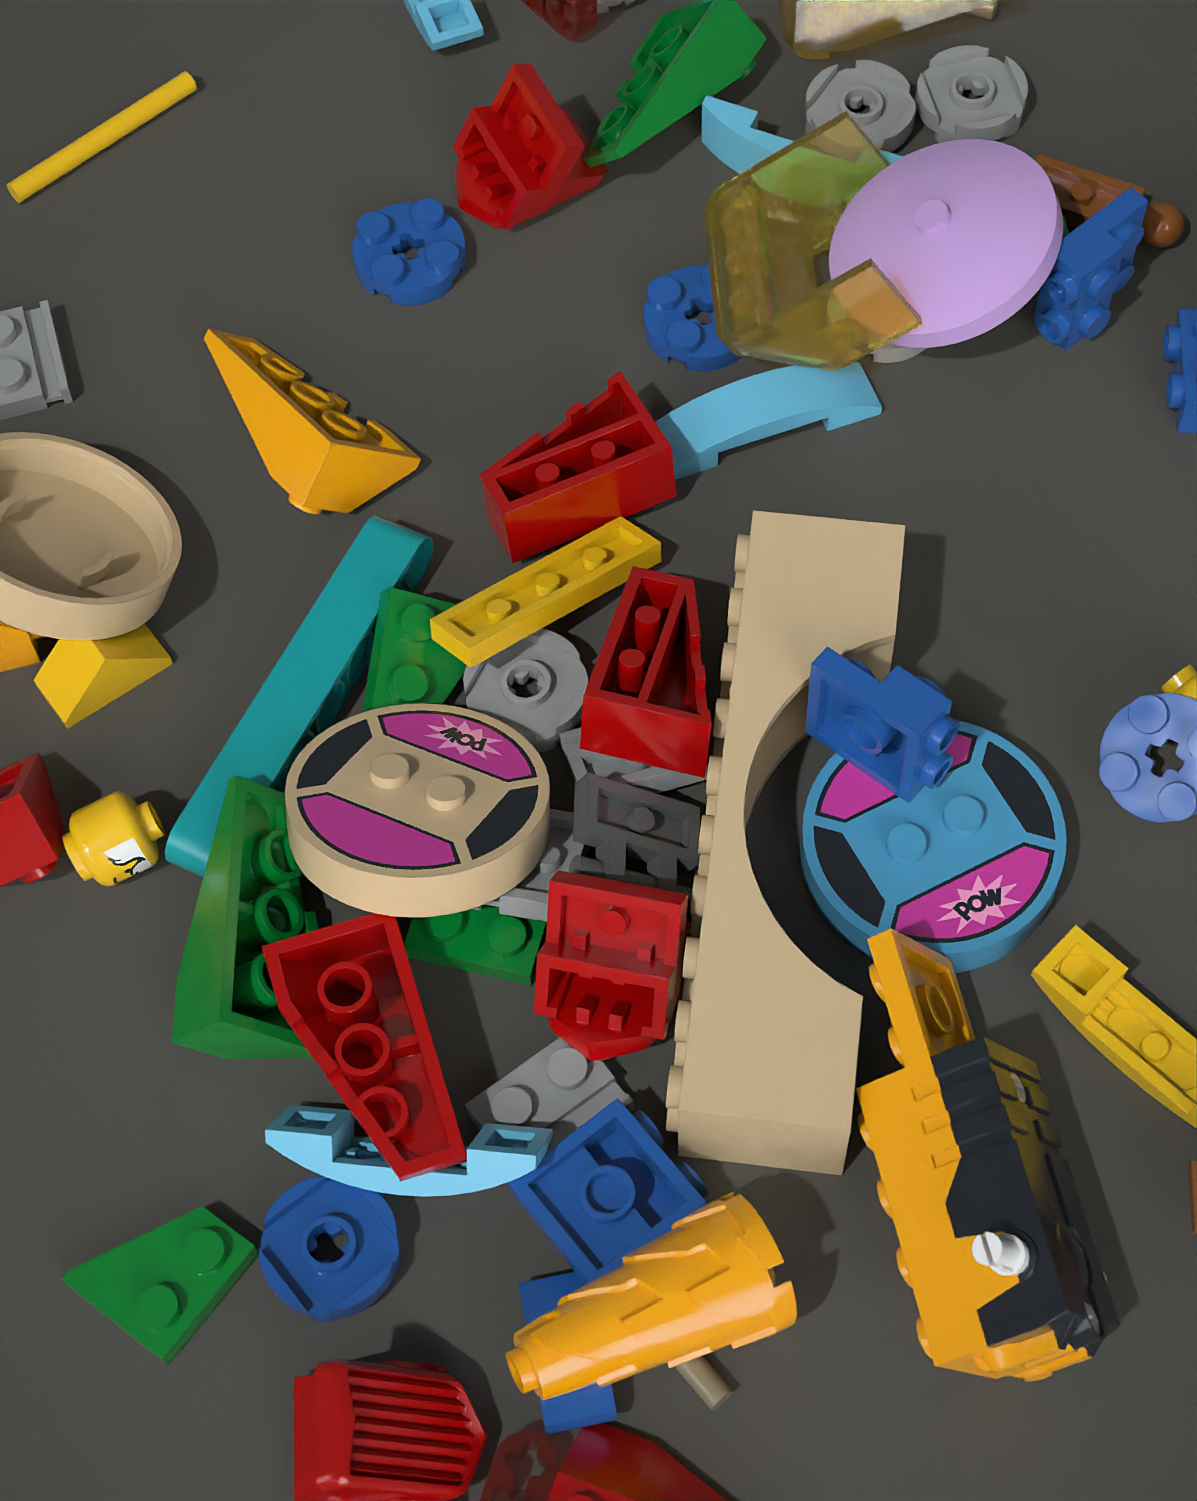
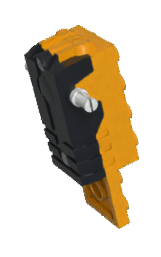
M892 928L868 938L867 941L874 961L869 967L870 979L879 997L886 1002L893 1025L888 1029V1040L895 1057L905 1068L856 1088L862 1113L858 1116V1125L865 1143L875 1154L881 1179L877 1182V1192L882 1207L894 1221L901 1246L896 1252L897 1264L905 1282L913 1288L921 1316L916 1321V1329L924 1351L933 1359L934 1365L937 1367L993 1379L1013 1376L1024 1379L1025 1382L1045 1379L1051 1376L1054 1371L1093 1358L1102 1341L1120 1326V1322L1068 1161L1061 1157L1059 1148L1063 1147L1057 1127L1051 1125L1049 1115L1052 1114L1046 1094L1040 1092L1038 1083L1042 1080L1036 1062L987 1038H975L951 959Z

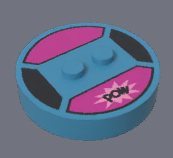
M958 721L960 723L959 730L945 750L953 756V762L948 772L933 789L924 785L909 803L836 753L819 772L807 797L803 814L800 845L803 879L808 894L825 923L839 938L862 955L873 960L867 939L892 928L951 959L955 973L966 972L993 963L1011 953L1029 938L1044 919L1052 903L1064 867L1067 838L1065 820L1055 791L1046 776L1023 751L998 734L980 726Z

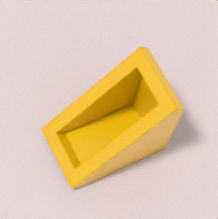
M144 623L130 632L105 639H59L34 678V682L63 724L69 729L171 666L173 662Z

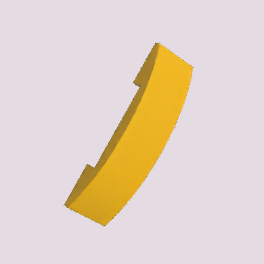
M1075 925L1033 969L1031 976L1070 1023L1111 1063L1149 1095L1197 1128V1039L1128 983L1124 976L1129 968Z

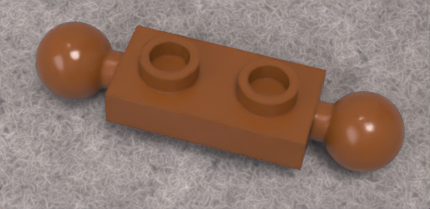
M1038 154L1035 159L1051 181L1067 226L1079 227L1130 187L1144 196V187ZM1163 201L1149 205L1146 208L1142 224L1144 228L1142 239L1150 246L1156 248H1165L1176 243L1182 236L1185 227V220L1181 210L1174 204Z

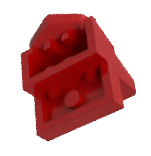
M531 63L512 64L492 105L472 108L452 147L459 157L455 169L458 207L485 224L494 228H503L504 230H511L513 226L548 211L550 207L596 187L606 174L604 164L590 167L583 160L591 144L569 111L557 104Z
M558 870L549 881L546 942L537 953L534 1014L547 1016L548 1025L551 1030L592 1062L640 1052L651 1046L656 1039L664 1040L667 1036V1029L680 994L686 939L690 937L691 923L686 920L688 894Z
M335 1359L319 1362L315 1367V1373L312 1375L293 1378L294 1501H453L454 1498H458L467 1490L485 1448L488 1435L464 1384L458 1378L448 1374L447 1366L396 1359L378 1363Z

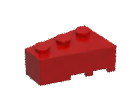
M621 370L607 380L608 389L586 406L578 401L565 411L566 420L544 437L536 432L479 474L489 524L512 563L596 530L620 516L625 518L677 497L672 446Z
M636 566L632 567L583 695L579 749L705 778L712 723L710 710L707 709L705 693L706 675L705 667L701 661V635L694 579Z

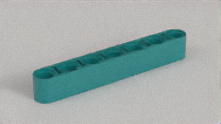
M378 515L369 518L176 821L165 848V858L169 863L203 878L230 778L238 775L285 793L287 776L295 759L309 742L332 726L370 664L381 592L389 587L414 592L431 560L433 552V540L431 537Z

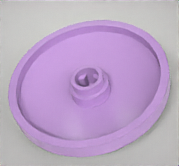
M960 139L919 149L893 162L876 174L862 187L846 207L835 228L829 252V271L834 290L851 319L862 330L884 342L904 347L929 348L955 344L971 339L991 330L1010 318L1043 285L1055 264L1062 243L1063 216L1061 206L1051 181L1043 168L1029 155L1013 146L992 140Z

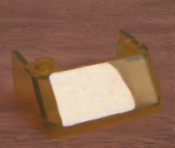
M847 111L725 182L713 192L705 205L704 221L716 334L720 341L736 356L832 371L853 364L856 360L922 325L921 316L871 258L817 287L813 256L830 249L835 228L847 204L851 202L868 181L890 165Z

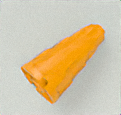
M734 1192L711 1201L671 1225V1231L623 1256L622 1265L561 1297L557 1303L558 1307L541 1315L515 1332L513 1337L515 1348L505 1352V1357L511 1375L520 1392L525 1394L534 1390L542 1400L576 1391L596 1382L598 1386L604 1387L664 1363H667L668 1367L671 1368L728 1345H732V1348L736 1349L772 1336L794 1325L797 1318V1307L792 1282L789 1280L777 1287H773L775 1285L773 1267L784 1263V1260L771 1233L754 1207L741 1194L733 1197Z

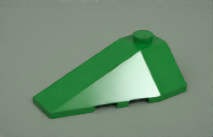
M698 0L662 14L637 48L629 63L636 71L635 75L630 80L627 79L620 83L614 94L621 102V105L615 107L603 118L583 160L590 167L623 158L701 105L706 95L712 97L731 83H737L744 79L754 69L757 63L754 57L767 37L735 0Z
M238 775L230 778L228 781L176 980L171 1043L226 1060L312 1058L278 1008L262 949L264 945L318 930L315 912H306L298 878L303 872L294 860L290 849L285 793Z

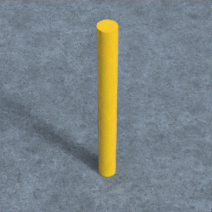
M187 71L182 72L9 182L7 188L10 194L18 203H21L196 91L197 85Z

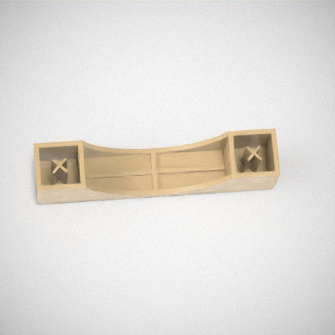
M753 510L750 535L738 534L734 572H736L734 588H731L728 609V640L724 642L721 664L720 698H717L715 710L713 756L709 758L706 795L708 796L706 815H702L698 847V854L700 855L698 875L694 876L692 890L690 937L686 939L684 953L683 997L678 1002L674 1035V1042H676L674 1066H670L666 1096V1108H668L666 1131L678 1132V1156L842 1175L851 1131L863 996L835 981L812 963L778 924L765 902L753 874L746 847L745 832L754 804L766 781L786 755L809 735L805 732L811 663L828 646L846 659L853 658L862 662L880 682L890 673L896 635L905 525Z

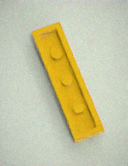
M620 516L431 618L432 639L472 668L626 582L633 566L649 569L660 563L661 542Z

